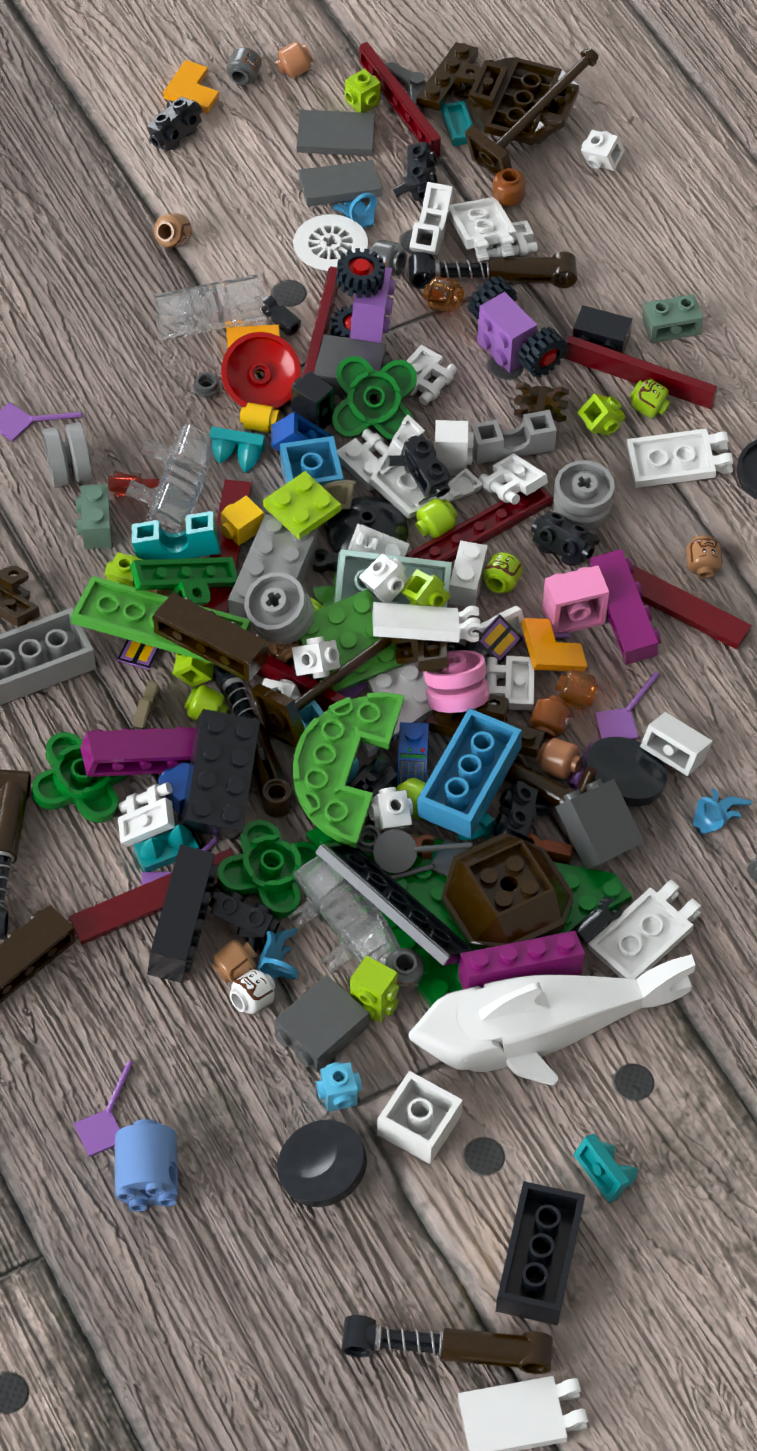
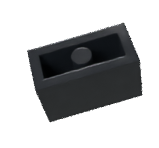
M582 305L573 327V336L624 354L631 336L633 318Z
M311 371L307 372L302 378H297L291 387L292 412L295 411L324 430L333 422L334 387Z

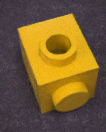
M245 496L236 503L229 504L221 512V531L226 538L232 539L240 546L257 534L264 518V512L249 497Z

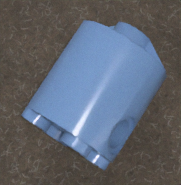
M151 1119L138 1120L133 1125L118 1130L115 1134L116 1198L123 1203L129 1204V1210L135 1212L145 1211L149 1205L165 1207L175 1205L178 1195L176 1131Z

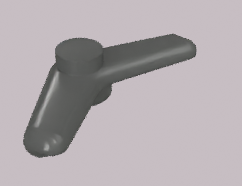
M395 62L386 63V67L393 76L407 86L409 97L416 105V97L426 84L424 75L420 72L413 73ZM417 106L423 112L424 107Z

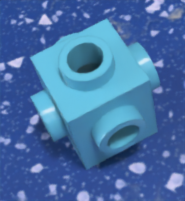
M335 1062L320 1069V1081H316V1088L319 1099L325 1100L327 1112L357 1106L358 1091L362 1090L359 1073H353L350 1062L344 1064Z

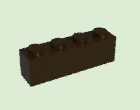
M172 593L153 614L154 633L248 682L268 661V641L264 640L263 637L241 628L235 622L227 621L211 610H206L196 605L188 598Z
M51 905L47 906L44 910L35 912L28 923L20 929L13 930L8 935L7 940L0 944V1003L76 942L74 927Z

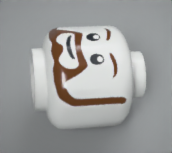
M253 969L232 982L229 994L230 1000L238 1011L255 1014L274 1001L275 982L269 974Z

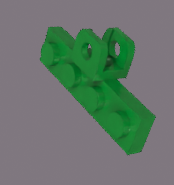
M232 557L134 560L130 564L136 591L173 589L170 595L175 593L190 599L193 603L200 606L206 605L210 601L209 588L234 587L238 578Z

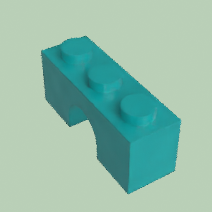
M213 511L186 515V529L180 533L166 532L162 529L159 520L132 524V546L136 557L142 560L185 559L221 553L220 532Z

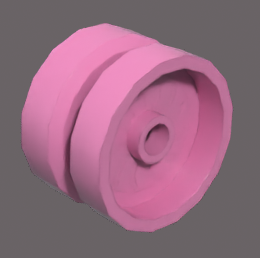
M467 650L449 651V668H443V670L435 673L423 671L424 681L428 685L426 689L427 703L435 711L445 713L468 711L469 708L473 710L480 707L489 700V685L485 679L487 672L485 658L480 653Z

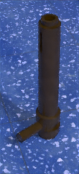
M514 760L504 780L511 784L514 781H522L528 786L537 789V798L555 808L566 802L563 796L576 790L572 787H564L517 760ZM586 767L578 787L581 794L587 792L585 786L594 781L597 774L595 768Z

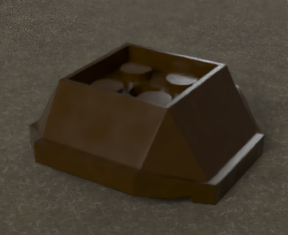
M517 57L503 58L497 61L485 60L469 93L468 102L483 132L502 137L566 72L560 68ZM572 81L513 141L528 145L541 144L551 134L562 129L578 96L580 85Z
M505 832L453 856L442 893L441 903L465 942L471 948L480 950L550 936L564 930L574 900V893L544 848ZM504 888H511V889H513L514 891H505V890H503V889H504Z

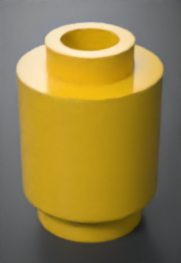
M248 402L246 407L241 408L239 422L243 423L244 429L270 433L272 425L280 420V411L274 410L272 406Z

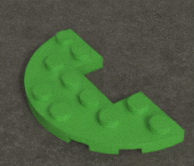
M376 692L367 693V696L354 699L348 697L330 705L326 712L309 723L297 744L293 761V782L298 801L309 819L321 831L347 846L357 848L373 799V793L346 786L360 742L389 749L404 704V695Z

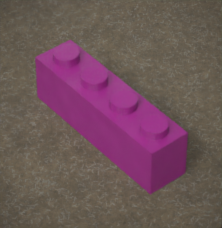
M622 549L590 558V567L599 566L609 590L606 615L625 665L657 656L661 637L658 629L652 628L650 623L652 614L648 604L643 605L641 600L643 591L640 582H634L632 577L634 568L631 559L625 558Z
M176 727L112 731L98 729L87 731L80 747L87 777L162 774L165 770L174 768L180 763L190 764L195 728Z
M570 931L460 953L458 978L464 990L475 986L483 988L486 983L522 976H581L585 953L576 931Z

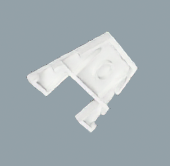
M409 415L405 416L398 432L393 437L390 446L385 451L369 481L407 519L416 516L419 508L432 499L437 498L434 496L426 500L412 475L406 473L404 466H388V456L401 455L403 445L407 439L415 435L418 437L424 436L425 430ZM465 468L448 483L450 491L446 495L439 497V499L453 502L480 491L483 483Z
M418 662L406 663L402 667L379 674L375 678L366 681L371 693L384 692L405 696L393 734V741L399 735L400 722L421 723L430 716L433 710L427 703L426 689L428 685L424 681L423 672H420ZM362 743L368 757L376 754L377 749L380 748Z

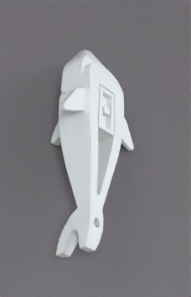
M692 954L673 959L645 972L637 979L580 975H532L486 983L483 988L475 986L455 991L441 997L430 1007L410 1031L409 1039L455 1069L488 1072L509 1067L519 1077L548 1085H556L558 1076L541 1057L567 1047L640 1008L670 1003L689 993L692 985L688 975L695 971V962Z

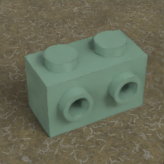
M695 294L644 303L642 321L650 343L701 335L703 315Z
M108 484L80 485L81 496L76 497V512L81 513L82 518L76 519L77 535H83L84 549L112 548Z

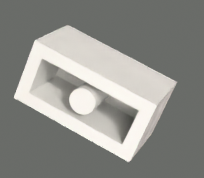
M436 420L434 446L436 457L446 466L449 475L457 476L467 468V465H472L474 433L468 432V421Z
M460 540L449 584V594L451 597L448 599V604L462 607L476 606L483 580L482 574L487 561L488 545Z
M664 712L649 724L640 747L686 776H689L704 763L713 741Z

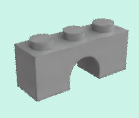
M550 410L523 414V422L517 428L507 431L500 429L498 419L471 424V432L474 433L472 452L476 464L500 461L513 453L522 457L554 451L557 430Z

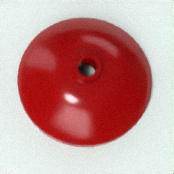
M253 332L238 338L226 351L221 365L223 386L230 398L241 407H246L249 402L272 406L274 410L278 409L292 398V384L297 378L301 377L299 358L292 346L283 338L267 332ZM262 371L264 373V378L257 379L255 377V372Z

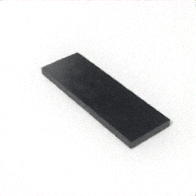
M343 843L321 844L315 852L443 966L459 963L460 953L475 951L360 849Z

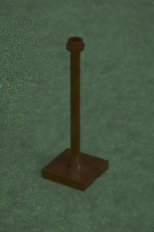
M591 48L583 50L580 53L582 58L496 143L471 125L465 131L472 160L494 176L503 169L512 168L509 154L504 149L588 65L593 67L597 64L598 54Z
M381 637L296 700L273 691L271 688L260 683L253 687L251 691L267 734L296 748L305 730L299 711L390 646L392 638Z

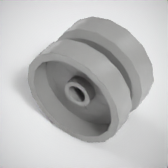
M80 422L66 424L64 428L66 442H63L61 433L56 427L42 429L47 464L54 488L68 485L70 481L68 468L70 467L73 477L78 483L92 481L89 447Z
M589 460L575 461L565 465L558 472L555 479L553 512L563 515L566 520L573 524L586 527L588 531L601 527L608 521L612 512L615 492L613 476L604 466Z
M283 572L268 573L259 577L249 587L245 595L244 609L248 619L254 625L257 632L266 641L277 645L290 644L301 639L309 631L314 621L312 601L301 583L292 575Z

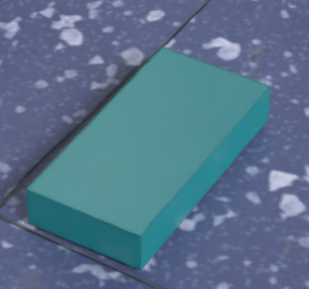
M465 100L444 104L440 111L452 146L468 144L465 131L471 125L473 126Z

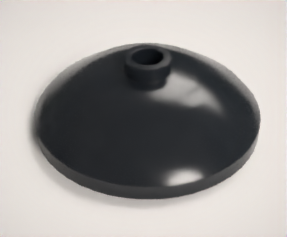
M371 496L352 498L351 508L341 509L339 513L327 521L326 525L327 541L331 549L336 553H339L341 549H348L357 524L364 525L404 542H407L408 524L405 516L389 501Z

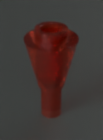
M114 470L113 476L108 478V490L113 492L114 497L138 492L142 489H159V479L141 478Z

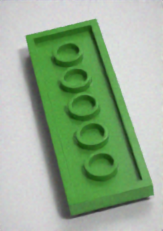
M92 576L71 615V624L209 662L154 633L153 614L167 600V596L146 590L136 591L135 587ZM200 606L206 610L213 611L216 615L229 622H235L247 631L251 628L249 619Z

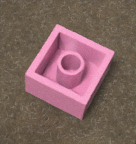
M599 566L582 567L577 571L564 574L557 573L545 578L542 612L545 619H550L553 633H570L605 624L609 590Z

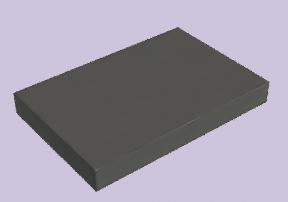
M300 110L297 153L372 156L375 113Z
M373 160L298 170V178L307 206L351 201L367 192L374 194L375 197L382 196V188Z

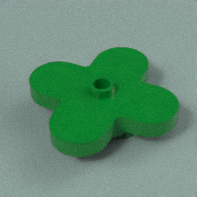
M358 356L347 357L341 361L336 371L338 384L348 397L333 412L332 421L336 431L344 437L354 438L360 436L364 430L374 426L385 439L392 441L405 416L409 415L412 418L410 411L402 403V400L416 386L417 374L414 367L407 361L393 360L379 371H375L365 359ZM371 396H379V403L372 404L370 402Z
M69 732L53 735L47 742L45 752L46 760L51 769L37 775L32 785V797L36 804L49 810H56L69 804H75L81 815L91 822L103 823L112 819L118 807V796L112 786L124 781L128 775L87 777L80 749L83 741L77 735Z
M266 820L251 821L243 828L240 844L243 854L227 857L220 863L217 873L218 885L226 893H229L230 890L240 895L256 893L260 904L272 909L270 915L275 918L290 917L297 911L301 899L298 884L317 878L321 873L324 860L315 853L318 849L315 845L308 842H291L289 844L282 840L278 828L273 823Z

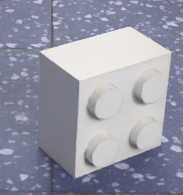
M409 1071L378 1117L377 1135L431 1164L461 1118L463 1100Z

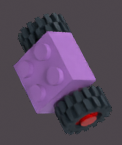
M355 248V253H353L350 249L347 251V255L343 253L340 259H338L337 286L341 287L343 293L348 290V296L352 297L354 293L355 296L353 305H350L349 309L344 306L341 308V311L337 310L335 312V316L333 315L331 335L381 343L383 332L388 333L390 317H386V315L392 314L394 298L389 297V295L394 296L396 280L391 279L392 268L385 267L383 258L381 256L377 257L375 251L369 254V249L365 248L364 252H360V248Z
M493 276L490 278V281L488 279L483 281L484 285H479L477 292L473 291L471 294L473 298H469V305H467L470 313L478 320L477 341L479 345L486 349L494 357L496 363L503 366L509 373L521 366L533 377H541L542 374L545 376L549 370L553 371L555 369L554 366L561 363L560 359L566 356L564 352L568 351L567 342L551 327H547V329L543 327L539 332L537 324L514 302L517 300V292L500 276L495 278Z

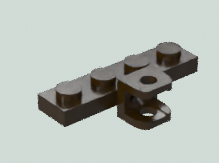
M455 42L417 95L416 105L440 111L453 91L455 97L468 99L470 92L467 90L472 89L481 69L480 66L473 64L478 57V47Z
M13 565L0 570V617L16 627H20L40 617V612L37 605L28 601L31 597L30 591L20 586V584L29 579L28 572Z
M392 638V643L411 642V646L395 650L397 664L418 662L420 672L428 671L430 673L439 672L443 668H449L448 642Z
M490 694L489 700L482 706L477 707V712L521 729V749L518 754L537 758L544 742L545 732L508 723L506 717L509 708L508 698ZM490 703H498L499 706H491ZM432 710L427 720V723H429L428 731L453 737L466 712L445 713Z

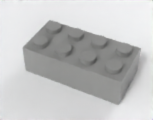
M265 514L228 599L229 614L248 619L244 609L245 595L249 587L259 577L268 573L283 572L292 575L302 585L314 558L315 550L318 548L317 528L299 540L274 516Z
M73 608L0 634V705L96 669L94 649L82 626L71 624Z

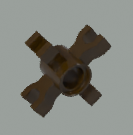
M525 382L516 384V389L520 390L522 395L516 396L514 403L522 406L519 410H514L515 416L523 418V414L550 410L554 421H566L567 416L562 415L560 410L567 409L568 401L561 400L564 395H569V389L564 387L553 389L547 386L531 387Z

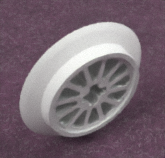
M327 214L316 216L304 222L296 231L293 244L296 254L304 263L313 268L328 271L330 266L337 267L338 259H340L343 253L347 255L348 250L351 249L355 253V248H360V252H364V249L368 248V238L364 229L356 221L354 222L352 219L341 215Z

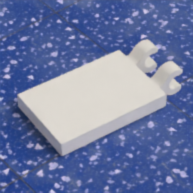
M491 197L450 205L449 218L466 249L475 248L478 261L489 260L486 248H489L488 245L500 244L504 257L514 255L511 243L517 240L516 230L498 200Z
M706 428L627 439L635 488L715 478L716 471L722 474L732 473V453H723L728 451L727 443L729 440L727 432L708 435ZM712 450L723 454L713 456Z
M373 602V636L459 642V639H466L470 642L479 641V633H472L469 630H476L480 627V619L474 617L467 618L470 615L479 616V608L468 606L463 611L458 612V608Z
M669 880L658 892H655L650 887L618 919L612 921L590 941L588 949L620 978L637 979L649 971L693 931V924L691 922L701 914L698 911L701 905L692 898L680 911L671 906L669 903L679 896L677 891L680 889L672 880Z
M554 1376L458 1393L469 1451H520L567 1442L566 1432L587 1429L586 1423H588L585 1409L574 1410L562 1416L559 1402L580 1398L579 1392H581L578 1378L568 1379L555 1385Z

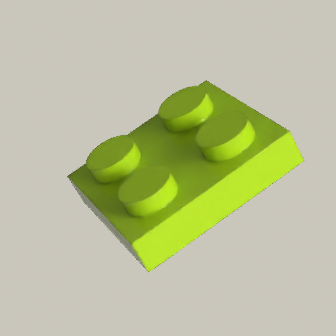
M306 471L263 499V507L299 540L341 511V504Z

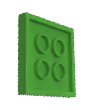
M369 589L314 611V621L309 631L299 639L302 645H307L306 639L323 636L324 642L336 640L341 667L381 637L373 636L372 611L373 602L375 601ZM392 643L331 689L340 693L373 679L379 674L404 666V664L396 663L395 650L398 649L396 644ZM337 669L329 670L330 674H332ZM321 677L317 679L319 682H321L326 677Z

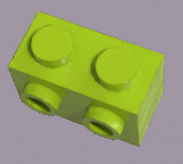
M366 955L350 978V996L369 1012V1020L374 1019L381 1023L386 1015L391 1016L398 1006V972Z

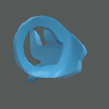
M367 192L359 195L354 201H344V205L335 204L333 206L334 210L342 212L346 217L354 222L356 221L365 229L373 225L377 198L374 194ZM364 198H370L368 206L362 202Z
M712 788V798L703 797L698 801L693 825L699 828L702 834L714 832L723 827L730 818L742 817L738 811L726 812L730 807L748 806L753 801L729 796L717 803L719 793Z
M298 928L282 930L276 935L271 931H267V941L256 970L269 974L272 979L280 976L288 979H297L299 971L292 965L283 962L285 954L292 951L291 947L283 944L287 938L297 933Z

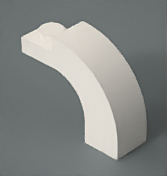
M427 182L419 223L414 222L410 242L411 251L425 252L432 255L439 254L448 224L453 186Z

